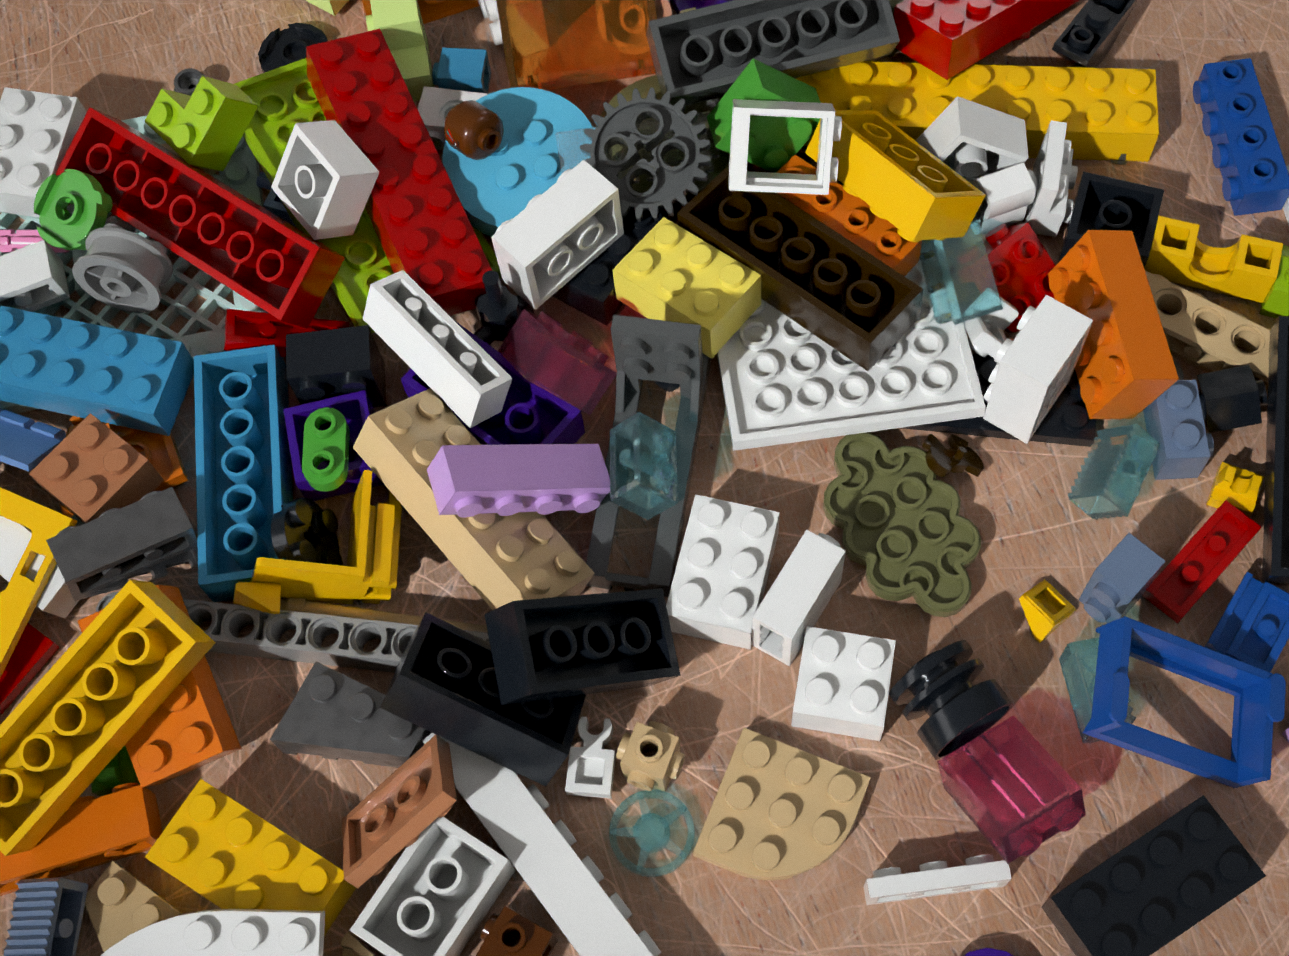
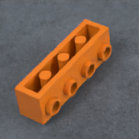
M795 154L776 173L816 175L817 168ZM829 182L828 195L777 193L903 276H906L919 262L922 240L915 243L902 238L897 233V227L888 220L874 215L870 211V205L861 198L847 193L843 189V185L838 182Z

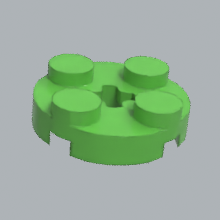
M65 169L64 171L66 172L60 175L52 174L47 177L38 189L34 201V214L39 215L41 227H36L39 235L48 244L66 250L79 249L84 251L86 250L85 241L88 234L97 228L104 227L107 214L112 209V199L108 193L104 192L100 182L92 175L75 169ZM69 203L74 204V212L71 217L70 212L67 210Z

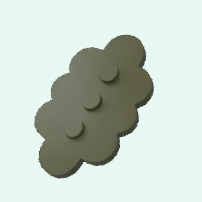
M870 432L846 435L835 448L834 466L838 477L827 486L823 501L826 517L833 525L844 529L842 547L846 551L845 554L850 560L866 566V580L869 588L876 596L888 601H900L913 596L917 604L925 612L933 616L948 617L957 614L965 608L971 595L972 583L966 568L974 563L981 548V536L978 528L969 519L958 515L961 499L957 490L952 485L935 479L936 474L926 463L925 456L927 452L918 447L902 446L889 450L887 445L878 436Z

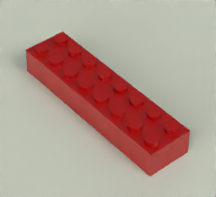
M376 29L306 46L307 77L326 120H335L379 171L365 209L393 272L397 273L404 270L449 316L475 309V298L480 294H486L482 280L483 274L492 270L381 30Z
M89 107L56 172V175H60L66 172L64 171L65 169H75L92 175L100 182L104 192L111 196V213L161 243L280 321L308 329L345 259L344 256L318 240H314L308 234L194 165H189L177 154L121 120Z

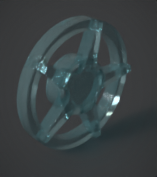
M644 790L629 796L617 807L610 822L609 838L616 858L625 868L641 876L658 877L675 871L686 861L693 848L695 829L692 816L681 800L661 790ZM645 799L665 800L677 809L662 817L650 812ZM639 801L642 817L637 820L635 826L617 828L623 813L631 805ZM681 815L685 818L688 829L687 841L683 850L670 839L669 828ZM617 836L635 838L637 845L641 848L638 865H635L623 855L618 846ZM666 848L678 855L673 862L663 867L644 868L650 853L659 852Z

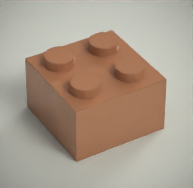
M91 413L29 473L52 498L83 523L99 518L107 510L123 508L139 501L144 495L153 492L164 481L148 459Z

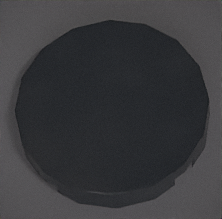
M304 23L288 24L289 28L280 31L278 28L272 31L262 42L258 53L262 72L265 73L306 58V46L327 42L326 35L319 28Z

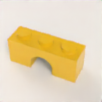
M1158 216L1149 258L1144 270L1152 274L1162 275L1169 282L1260 303L1264 302L1277 279L1283 243L1241 234L1238 242L1230 247H1211L1198 240L1199 224Z

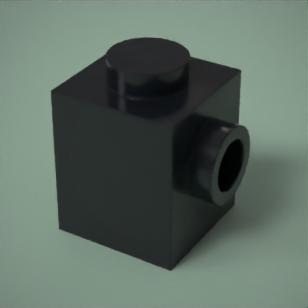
M1250 365L1197 375L1199 395L1203 396L1207 414L1205 422L1209 433L1262 423L1260 406L1267 405V393L1263 380L1255 381Z

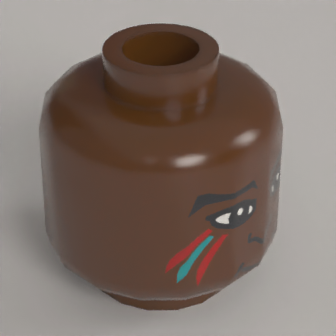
M469 100L463 101L448 112L444 127L445 139L451 147L473 160H482L492 155L500 146L504 133L503 122L492 110L476 101Z

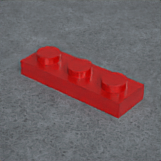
M227 309L224 351L275 345L281 357H286L287 334L349 327V322L313 318L307 329L280 321L270 313Z
M1225 500L1150 584L1142 596L1178 624L1262 527Z

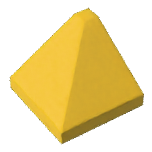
M1045 579L1019 598L1032 634L1039 643L1045 640L1076 611L1075 607Z
M238 582L235 584L233 603L271 614H280L281 585L278 583Z

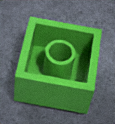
M753 58L707 116L715 147L730 154L733 99L821 102L816 88ZM750 115L747 161L776 173L797 154L813 135L820 118Z

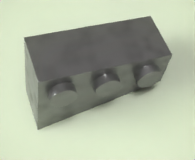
M173 487L163 491L150 492L135 503L123 508L107 510L97 519L80 526L67 527L56 536L46 540L74 601L121 589L128 582L127 579L151 573L154 579L167 576L166 568L189 562L192 569L198 567L196 536Z
M316 661L270 740L286 754L297 755V753L322 756L325 759L337 760L341 758L363 761L365 764L399 768L424 745L422 740L432 732L380 708L385 694Z

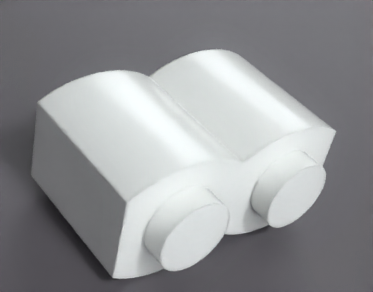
M1024 162L974 179L972 185L986 195L970 224L974 236L978 237L987 234L1001 224L1009 226L1024 220L1026 211L1029 209V205L1033 203L1035 194L1038 192L1037 178L1032 170H1027Z

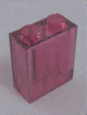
M1014 715L937 761L944 789L1007 864L1020 856L1032 854L1039 848L1041 843L1060 831L1065 832L1072 829L1081 818L1086 816L1082 788Z

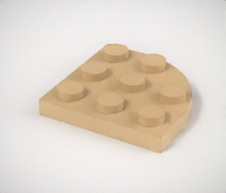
M743 727L694 848L693 856L738 875L758 880H784L807 872L825 863L843 845L854 825L871 777Z

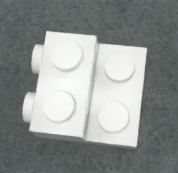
M1050 121L1033 165V172L1038 181V192L1035 194L1033 203L1029 205L1025 223H1029L1035 234L1056 237L1062 222L1069 223L1072 215L1074 200L1068 199V190H1073L1078 166L1072 165L1074 149H1071V140H1065L1067 123Z

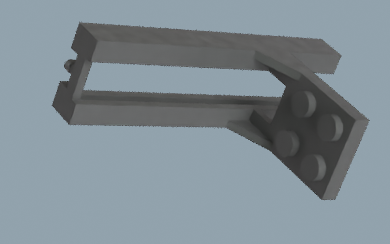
M613 315L611 336L617 370L616 405L605 462L613 488L596 509L586 564L595 574L587 586L611 590L613 586L624 587L625 591L663 588L664 597H668L677 565L711 358L702 353L701 325ZM643 380L680 384L681 394L649 578L607 572Z

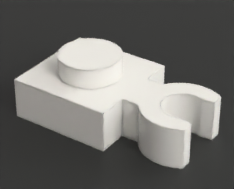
M582 716L580 718L578 732L584 744L583 747L571 746L565 786L567 795L612 798L616 752L615 750L604 749V746L609 743L613 735L610 719H604V728L600 734L592 735L588 733L589 722L587 717Z

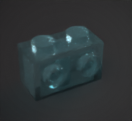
M637 412L610 429L611 502L647 520L678 503L676 431L641 412Z

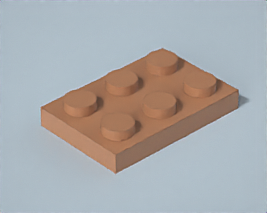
M434 735L342 819L344 880L354 887L359 888L370 877L380 874L388 864V861L404 847L411 846L424 829L437 818L445 816L457 801L450 745L440 736Z

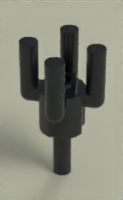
M487 271L482 277L486 294H480L475 298V306L481 327L474 335L490 346L495 340H510L516 347L520 364L523 367H531L535 363V356L528 332L535 330L537 326L533 307L521 296L511 294L506 286H502L499 274L496 271Z

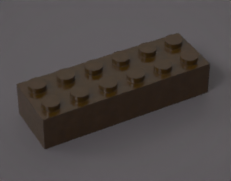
M728 165L677 213L678 226L760 274L762 300L866 371H869L920 318L924 289L777 193L730 191L728 185Z

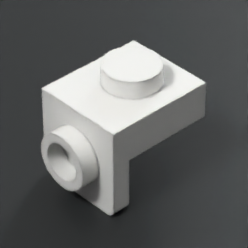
M992 290L986 291L962 318L969 335L970 347L982 357L990 355L995 359L997 352L1007 339L1003 331L1018 317L1019 313L1013 305Z

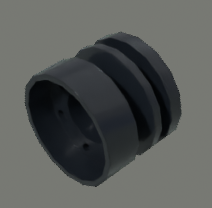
M966 640L952 643L918 661L889 692L890 697L897 706L907 704L902 711L907 721L920 718L926 714L929 715V718L923 723L917 734L935 760L944 758L975 740L1001 720L1013 707V703L995 679L986 680L976 685L972 684L983 670L984 665L979 658L968 661L973 654V650Z

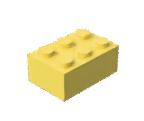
M665 217L612 270L617 300L648 319L701 325L702 353L711 359L761 305L760 274Z

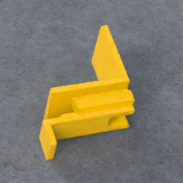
M364 470L351 502L347 566L258 557L250 582L278 583L281 585V598H307V600L342 604H353L354 599L362 600V603L379 604L381 600L390 601L391 588L396 589L402 504L388 489V502H384V504L378 503L377 506L370 505L372 471Z

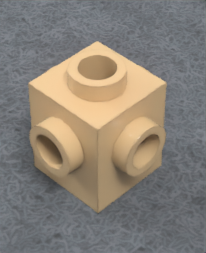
M650 721L648 726L636 722L632 734L624 733L616 758L621 760L620 766L623 777L627 778L629 784L646 791H652L655 788L666 792L670 779L677 780L684 763L685 754L681 753L679 737L674 735L675 731L672 728L655 721ZM644 747L657 751L652 757H646L642 754Z

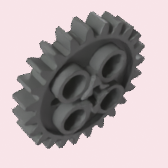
M634 88L632 100L628 102L621 93H618L617 100L619 106L614 108L609 103L604 102L603 106L607 115L604 118L596 114L591 116L598 127L596 130L584 129V134L592 140V144L580 145V150L582 153L591 156V158L585 161L618 188L622 218H625L630 210L633 209L635 210L638 222L642 221L645 211H650L654 221H658L659 209L663 208L672 217L674 216L673 204L675 202L684 207L688 204L685 197L687 192L693 195L699 193V189L694 184L695 180L707 181L708 179L707 174L699 169L700 166L711 165V158L701 154V152L711 148L710 140L698 139L707 131L705 124L693 126L698 118L697 111L693 110L684 114L686 101L683 98L674 106L671 105L672 96L669 91L663 95L661 100H658L654 88H650L647 98H641L638 89ZM647 118H653L660 122L658 130L652 135H643L638 131L640 123ZM673 131L675 133L671 139L657 145L668 132ZM615 144H624L628 147L627 155L620 161H612L607 157L608 150ZM642 148L648 152L652 150L654 159L650 162H647L644 158L640 159L638 151ZM671 149H679L685 153L684 161L678 166L671 167L663 162L665 154ZM634 165L624 178H617L619 172ZM646 174L653 178V185L648 191L639 193L632 189L633 181L639 175Z

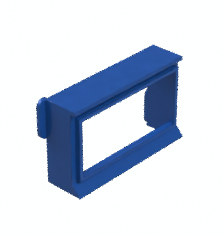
M1126 616L1096 628V632L1100 636L1092 715L1083 734L1232 788L1270 780L1273 722L1282 721L1285 715L1286 681L1281 674L1270 673ZM1129 656L1234 696L1230 760L1124 722L1127 718L1130 687L1128 677Z

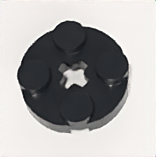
M297 498L281 505L283 507L282 510L274 513L271 521V538L278 559L286 557L287 560L343 566L336 535L339 525L338 519L331 509H322L316 502L308 498Z

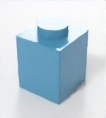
M442 47L440 61L435 62L433 65V84L444 89L488 94L492 73L487 50Z

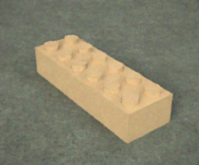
M431 388L367 417L353 449L492 610L517 600L577 596L581 594L595 573L544 515L537 512H518L510 516H500L498 513H485L466 518L459 517L458 515H439L427 473L428 466L442 445L481 444Z

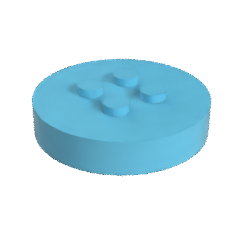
M514 87L498 90L478 99L476 102L484 105L500 117L504 128L500 146L492 155L485 159L473 160L451 147L448 141L445 140L442 158L443 165L471 225L483 234L492 237L503 222L517 216L526 208L534 196L543 194L553 186L564 171L573 169L582 160L591 158V156L582 153L580 145L592 144V140L584 134V129H594L577 106L558 94L539 88Z

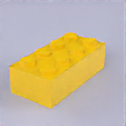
M835 110V116H842V130L840 141H833L832 157H838L837 179L844 184L843 189L847 193L865 201L871 206L870 211L874 215L888 220L898 228L897 233L910 242L917 243L921 240L933 239L945 240L946 238L965 236L986 196L983 192L876 110ZM820 120L805 151L816 162L818 158Z
M202 779L198 781L145 856L146 859L221 909L325 911L324 936L356 889V887L344 880V871Z

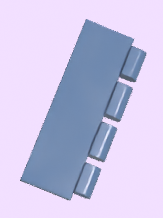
M0 408V462L29 472L66 437V433L62 429L39 421L35 423L33 419L8 410L2 411Z

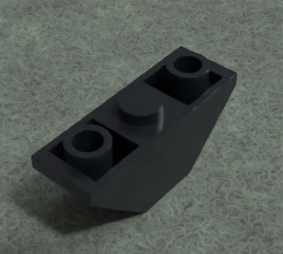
M1088 0L1056 40L1052 50L1059 56L1081 67L1097 68L1111 50L1137 0Z

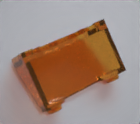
M496 0L510 88L532 87L549 90L656 74L646 37L648 21L657 19L655 0Z

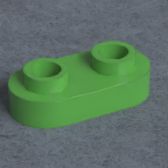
M325 407L315 410L308 416L304 424L302 472L310 486L322 492L337 489L345 482L348 475L350 429L343 414L334 408ZM328 422L331 423L328 429L319 430L321 425ZM321 462H330L325 469H317Z

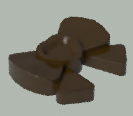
M929 434L922 447L928 450L925 456L926 463L935 474L944 477L950 472L963 473L966 471L977 477L984 469V464L978 454L968 447L966 440L951 434L947 440L951 448L947 450L933 434Z

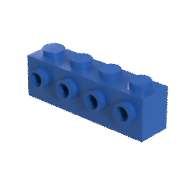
M1251 58L1204 64L1198 81H1195L1193 84V98L1195 103L1200 104L1202 109L1203 131L1206 136H1210L1213 145V164L1215 168H1220L1224 199L1230 201L1234 216L1281 210L1289 196V173Z

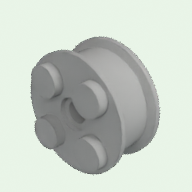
M112 223L91 231L85 241L87 253L76 260L72 269L73 276L79 286L98 301L123 311L143 313L157 308L161 301L159 287L169 281L173 273V265L166 255L167 249L165 246Z

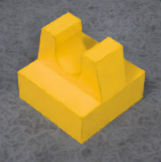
M1222 462L1217 469L1206 505L1218 509L1227 500L1250 518L1254 511L1264 476Z

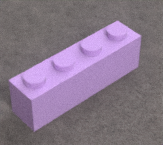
M599 444L442 445L427 468L439 515H458L463 518L485 513H498L500 516H510L518 512H537L538 514L546 515L556 511L575 510L577 513H588L597 509L613 488Z

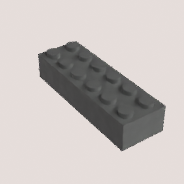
M732 0L648 21L646 33L662 97L667 91L671 92V105L673 106L682 98L686 101V105L724 96L753 58L793 78H798L890 55L900 42L889 0Z

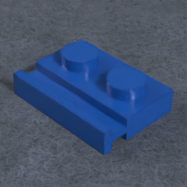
M1246 572L1205 647L1271 672L1289 639V593L1268 582L1262 583L1253 578V574Z

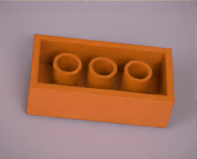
M1088 230L1048 273L1049 287L1055 300L1093 320L1075 366L1081 398L1086 405L1089 419H1133L1177 382L1179 377L1133 232L1126 230Z
M156 585L162 593L190 618L178 587ZM102 610L78 620L82 633ZM205 656L125 744L141 788L163 784L242 749Z

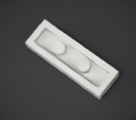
M987 854L969 857L965 859L966 865L948 868L947 861H933L919 865L920 872L901 874L900 867L878 869L873 871L874 878L866 879L863 886L866 904L873 905L1005 887L1012 879L1008 860L994 861L993 855Z

